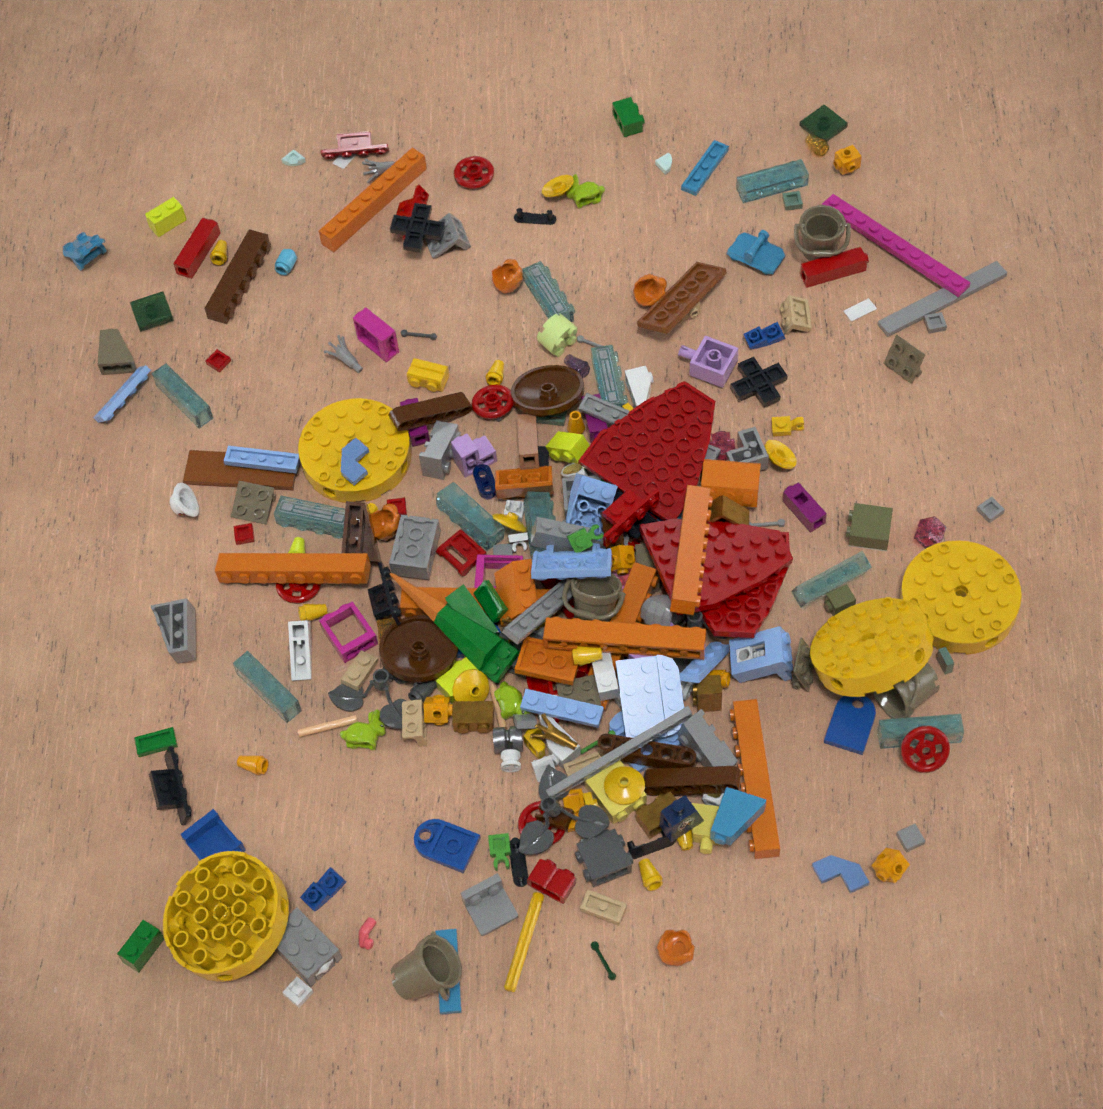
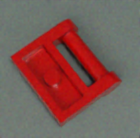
M462 529L458 530L436 550V554L444 557L458 570L462 577L466 576L470 569L476 565L477 555H487L486 551ZM452 548L466 562L462 564L448 550Z

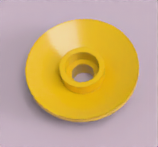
M560 175L551 179L543 186L542 194L545 197L564 195L573 185V177L571 175Z
M768 440L765 443L764 447L773 464L785 469H793L796 466V457L785 444L777 440Z
M509 511L508 514L496 513L492 515L493 519L511 529L524 533L527 532L525 525L518 520L519 515Z
M476 669L465 670L459 674L452 690L455 701H485L489 693V681L486 675Z
M621 766L611 770L604 780L606 796L612 802L619 805L635 803L642 797L645 790V781L641 773L628 766ZM623 780L628 781L626 785H623L620 782Z

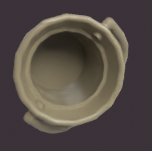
M818 205L805 210L800 217L799 224L794 225L795 244L809 261L838 255L849 245L851 225L846 223L844 215L839 210L831 206ZM846 229L845 243L838 249L839 241ZM799 230L802 236L803 247L799 242Z
M611 573V576L605 578H568L563 589L562 600L567 610L574 614V618L590 621L597 619L610 622L611 618L622 607L626 594L621 592L622 583L620 579ZM570 586L574 608L570 606L567 600V592Z
M927 662L920 672L907 682L902 680L893 685L894 689L877 694L876 691L873 693L880 707L887 715L894 720L903 721L909 718L919 705L937 693L940 685L935 687V681L938 680V676Z
M433 931L431 935L417 943L412 952L393 965L391 974L395 972V979L392 980V984L397 993L406 1000L412 998L413 1001H416L435 991H439L442 998L448 1001L450 998V988L459 983L462 975L459 955L446 939L438 936Z

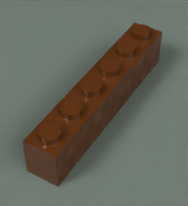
M248 230L204 308L208 319L227 324L230 318L234 316L235 309L241 303L243 294L248 290L252 278L256 276L258 267L262 265L266 253L271 249L268 234Z

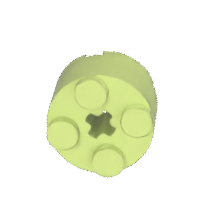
M560 313L550 317L542 326L545 328L543 332L539 331L537 335V341L553 355L560 357L565 347L568 345L572 346L576 342L577 337L575 335L578 329Z

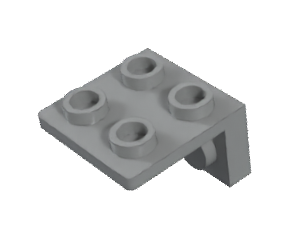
M450 213L439 220L440 222H445L442 240L425 238L431 256L434 259L453 245L460 246L464 250L471 247L462 222Z
M498 873L461 892L462 902L481 936H485L518 918V913L507 896Z

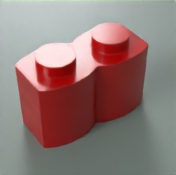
M539 859L527 878V884L553 900L564 904L576 885L574 873L568 869L562 870L557 868V865L549 859Z

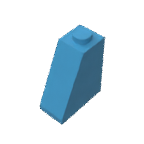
M726 787L711 828L710 839L720 845H731L765 812L766 799Z

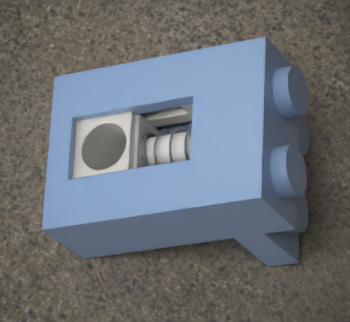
M781 626L757 632L754 638L738 637L730 639L732 676L740 683L776 673L784 681L791 680V672L793 671L791 661L793 658L789 633Z

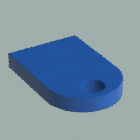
M843 696L840 698L833 712L824 743L863 755L876 715L873 702L866 696ZM860 701L864 706L856 708L852 703Z
M430 819L423 822L414 834L415 848L423 858L463 874L481 839L480 834L441 819ZM423 832H429L431 837L427 840H422L420 835Z

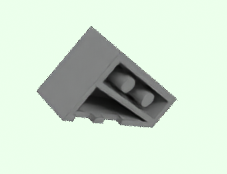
M436 421L430 433V442L426 441L424 447H427L425 452H420L419 454L423 476L444 480L446 473L449 474L451 469L450 461L453 458L451 441L461 436L458 424Z
M186 598L151 605L167 650L177 663L196 660L195 608Z
M702 709L682 724L677 733L679 736L678 740L684 747L687 746L695 751L697 762H701L704 767L735 766L738 760L724 740L720 741L713 733L716 730L713 724L709 726L702 717L705 714Z

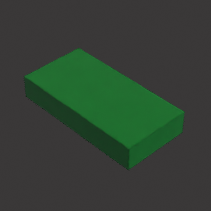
M484 580L476 589L474 595L491 621L497 623L508 611V608L490 581Z
M173 727L134 737L139 758L165 751L169 746L178 747Z

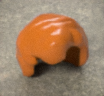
M507 259L502 266L498 265L497 268L492 270L493 284L504 294L513 292L520 286L523 280L522 268L519 267L515 259Z
M652 274L640 277L634 284L633 294L635 300L642 306L652 307L666 293V280L663 277Z
M386 504L381 510H376L370 514L375 536L378 540L386 541L396 535L400 515L395 505Z
M671 929L666 930L660 936L657 951L663 963L680 966L693 960L695 946L691 943L690 934L684 929L679 931Z

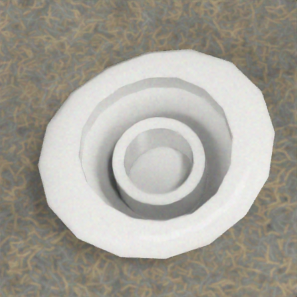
M178 483L170 497L169 503L172 511L180 516H197L199 505L194 492L188 485Z

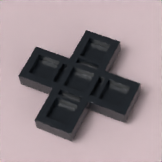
M415 203L411 217L393 216L390 233L406 235L403 250L421 252L424 238L442 240L445 222L429 220L432 205Z
M754 356L738 363V369L744 378L731 383L730 388L739 401L756 394L764 407L780 401L781 396L774 386L786 381L788 375L779 363L762 369Z

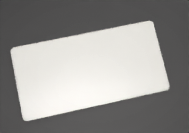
M352 154V157L347 158L342 157V155L338 156L333 164L344 169L357 154Z
M868 298L843 312L851 321H854L877 308Z

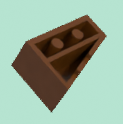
M346 501L341 553H368L371 562H380L381 557L368 504Z

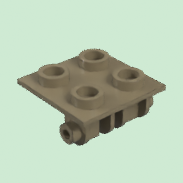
M896 335L883 364L912 384L915 377H919L922 374L920 366L925 354L899 335Z
M239 481L231 517L267 524L271 501L274 502L276 499V494H273L274 488Z
M800 637L791 684L794 689L804 687L809 692L810 685L813 683L814 665L810 657V648L804 639Z
M595 674L576 678L573 686L556 683L558 696L602 706Z

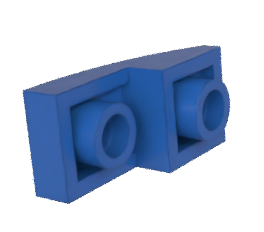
M778 321L763 329L758 326L743 334L750 349L762 348L786 339Z
M330 867L317 883L313 882L300 898L313 911H317L347 881Z

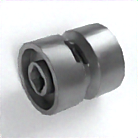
M511 726L508 730L505 727L493 728L494 753L498 754L507 749L523 752L522 729H516L515 726Z

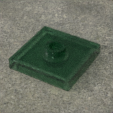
M824 104L801 120L799 126L824 144L847 128L848 122Z
M163 291L130 302L140 332L174 321Z

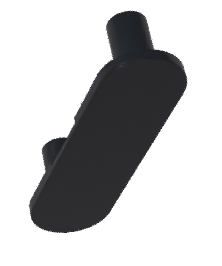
M518 208L517 213L514 215V220L517 223L553 225L557 221L552 210H548L547 214L523 212L522 208Z
M661 830L663 837L652 842L635 846L633 841H629L627 843L628 852H630L632 859H637L672 846L676 840L670 842Z
M514 837L510 840V863L513 882L518 887H524L527 885L528 878L525 854L518 851L520 839Z

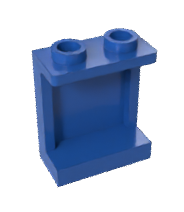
M214 809L180 834L186 845L199 860L219 852L246 851L243 843L223 823Z

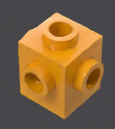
M850 145L835 152L833 164L844 175L861 167L862 156L854 145Z
M629 545L612 547L611 572H617V575L629 574L635 562L634 547Z
M444 695L426 697L424 701V723H434L435 725L448 723L450 716H453V704H450V697H445Z
M885 848L871 865L878 879L883 882L888 881L892 883L900 880L903 873L910 866L899 850Z

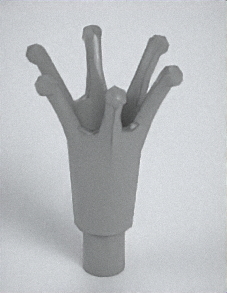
M366 158L362 164L369 166V169L373 170L364 172L363 175L375 173L367 183L383 174L395 162H374Z
M337 335L340 345L338 344L336 347L331 342L328 343L336 350V353L324 350V353L339 358L350 368L360 373L363 368L348 350L344 340L345 337L342 336L340 338V335Z

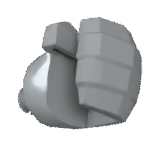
M661 594L649 597L643 603L640 617L645 620L646 625L660 624L661 626H670L671 622L673 624L680 623L684 619L685 614L677 615L676 612H670V598L668 595Z

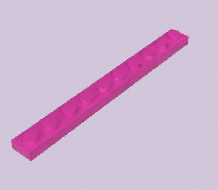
M832 194L822 203V205L831 206L839 210L844 215L846 223H850L851 228L955 296L959 297L970 287L968 280L835 194Z

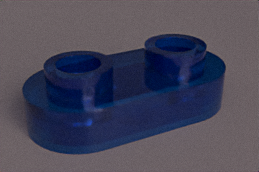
M486 464L477 465L473 469V478L479 495L485 499L493 498L496 495V489L491 468Z

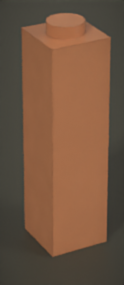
M519 414L517 418L520 469L539 468L536 415Z

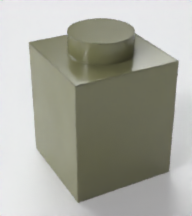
M847 584L826 593L824 606L827 612H831L833 616L844 609L856 605V598Z

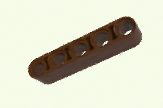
M458 392L396 407L389 412L388 416L397 431H405L436 423L437 420L446 421L465 416L472 411L473 407L465 394Z
M602 734L597 740L598 753L602 757L633 738L614 734ZM651 741L622 758L621 761L656 768L696 767V753L688 747ZM605 744H610V745H611V747H609V748H604V747H602V746L605 745ZM644 751H650V752H651L650 755H644V754H642V753H643ZM668 754L672 757L669 759H665L662 756ZM690 758L692 761L684 762L683 759Z
M735 766L647 769L644 771L643 776L645 781L644 792L649 796H659L670 791L673 795L725 793L726 787L739 790L741 770Z

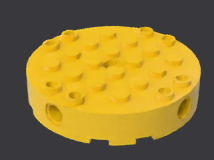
M345 399L324 407L307 422L299 438L298 453L304 475L314 490L324 497L337 502L346 503V501L355 502L362 500L368 502L381 497V494L388 490H393L403 480L411 463V443L408 430L397 431L388 414L392 410L391 407L371 399ZM357 438L369 449V452L357 461L367 470L368 474L357 484L353 485L341 475L342 448Z
M961 540L937 543L915 556L904 573L900 591V599L914 603L924 612L934 638L932 645L937 647V650L946 647L951 654L958 652L965 653V655L991 649L1008 636L1015 625L1022 597L1020 582L1014 569L1000 554L984 545Z
M885 597L858 603L830 617L816 632L810 647V657L819 679L828 690L843 696L864 697L866 693L876 691L877 694L894 689L893 685L902 680L907 682L920 672L932 655L934 638L924 612L917 605L907 600Z
M239 851L219 852L200 860L197 866L191 871L187 870L176 883L177 888L173 895L169 896L163 915V934L166 946L180 965L199 977L211 981L223 982L239 979L258 969L269 959L281 942L289 916L288 895L279 876L256 857Z

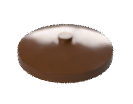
M546 365L531 369L519 376L512 385L511 396L514 405L520 411L530 415L546 416L561 413L576 405L581 400L585 388L583 378L576 370L562 365Z
M417 615L403 618L400 620V625H397L395 622L389 626L380 639L379 653L383 666L393 676L408 682H426L439 678L452 668L458 656V647L429 616Z

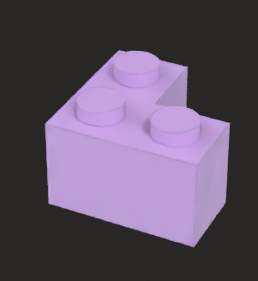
M465 434L451 441L454 463L465 478L497 462L496 450L485 435L472 441L469 435Z

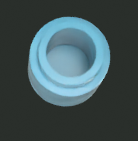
M283 249L274 268L278 274L287 275V273L291 272L297 260L295 252L291 249Z

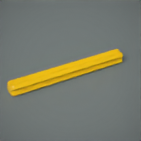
M534 892L505 981L504 989L506 991H516L544 900L542 893Z

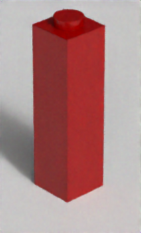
M201 218L173 263L177 275L190 279L194 277L220 235L218 222L212 219Z
M861 247L841 252L838 255L802 263L800 276L806 288L866 271L869 258Z

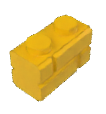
M413 358L411 366L407 371V380L411 386L416 388L419 386L425 387L432 392H443L449 378L448 366Z

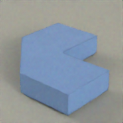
M357 438L342 448L341 475L353 485L357 484L368 474L367 470L357 461L365 456L369 449Z
M832 855L812 863V867L821 884L841 876L849 892L852 893L868 886L870 883L860 864Z

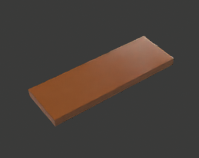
M696 262L637 321L638 327L668 334L727 274L726 268Z
M189 450L183 477V483L186 485L237 487L238 482L243 481L273 487L278 490L294 489L296 473L225 465L224 458L226 452Z

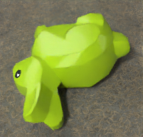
M574 174V183L566 191V196L569 199H574L578 208H582V206L590 203L597 204L601 202V195L605 192L604 186H599L589 181L579 185L578 176Z
M506 681L501 682L500 688L494 691V695L499 702L502 718L507 720L514 717V714H530V712L520 708L523 699L522 693L514 686L508 685Z
M377 709L368 714V724L355 722L346 731L340 732V737L346 741L347 748L376 749L378 736H383L386 733V729L380 721V710Z

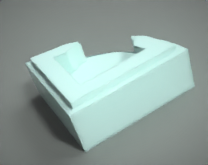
M292 150L281 159L282 163L288 166H298L306 162L305 158L295 150Z
M670 153L655 160V165L665 175L672 166Z

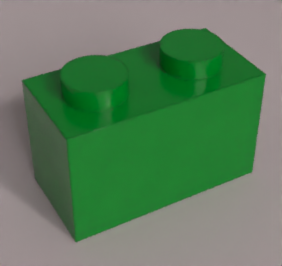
M631 97L612 102V114L623 137L643 132L644 117L642 114H639L638 105L633 102Z
M142 920L117 955L124 964L140 973L164 941V936L158 928Z

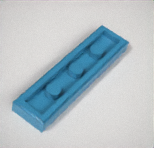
M714 140L681 185V190L696 196L729 151V146Z
M457 929L435 930L436 934L446 939L458 954ZM460 980L458 984L450 988V998L448 1001H445L439 993L440 1015L462 1013Z

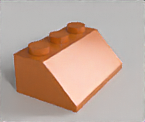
M704 459L701 487L710 488L709 496L713 497V500L724 495L741 506L757 507L761 464Z
M541 466L536 469L523 470L520 468L495 470L497 499L529 498L536 495L545 497L554 494L552 466Z
M531 559L512 561L494 573L497 593L508 608V611L502 618L506 619L509 616L512 619H516L537 601L535 580L531 579ZM501 618V627L507 626L509 623L502 622Z

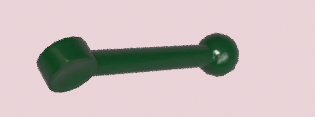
M596 941L592 942L591 949L596 951L608 972L609 980H615L616 974L611 971L600 952L599 943Z

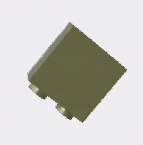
M854 503V510H849L848 521L852 522L851 526H847L846 537L849 538L848 546L887 551L893 508Z

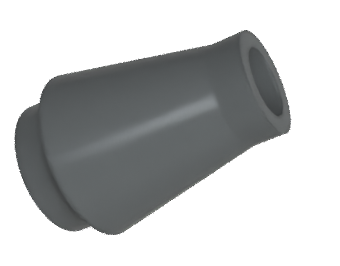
M434 680L423 682L411 688L408 697L411 701L422 699L424 703L426 697H429L433 690L437 688V684Z

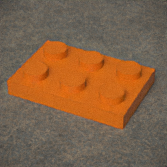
M527 636L523 641L518 656L515 673L573 686L579 664H574L573 650L545 648L542 639Z

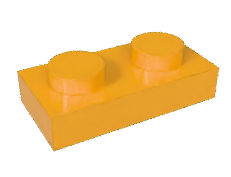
M582 788L570 790L569 794L563 798L564 807L573 809L574 815L578 817L580 808L585 806ZM571 820L568 832L576 831L575 824L577 820Z

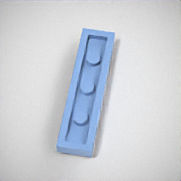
M146 365L138 367L93 418L98 423L108 422L114 416L113 412L125 404L124 400L126 397L136 392L137 389L135 387L139 383L142 384L148 378L147 374L151 370Z
M228 446L224 464L297 473L300 458L299 454Z
M711 642L705 648L704 660L694 659L680 673V681L700 683L729 653V645L722 644L721 642Z
M525 689L520 706L521 710L541 715L545 713L549 717L599 728L604 711L603 706Z

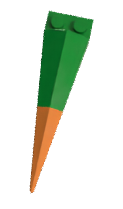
M390 573V576L479 671H482L495 683L501 681L519 655V649L507 639L450 608L396 574Z

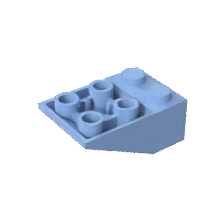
M576 473L570 492L566 523L589 528L594 524H598L599 528L594 530V534H603L600 512H603L613 503L618 486Z

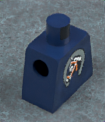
M683 796L673 801L672 804L661 811L659 826L670 842H673L704 820L689 799Z

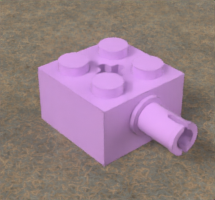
M705 336L697 350L682 345L678 356L691 360L690 376L723 388L738 362V348Z

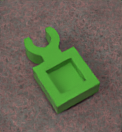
M598 524L592 525L589 531H586L583 527L566 536L574 553L582 552L593 546L591 540L603 538L602 533L599 535L594 534V530L599 528Z
M509 833L488 835L490 857H496L493 862L495 871H498V864L501 862L505 863L506 870L509 869L510 864L506 857L511 855Z

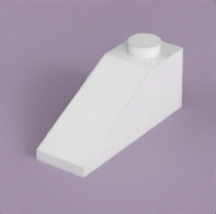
M646 366L625 370V383L634 408L650 397L653 376L651 372H648Z
M311 620L288 622L291 679H312Z
M602 652L603 659L592 662L600 701L620 697L611 653Z
M538 714V719L541 725L548 728V725L542 719L541 714ZM546 716L557 729L568 735L569 739L575 741L552 717ZM545 739L548 753L552 757L555 766L559 765L564 769L563 764L573 761L581 755L579 744L575 750H572L567 746L563 747L551 740Z

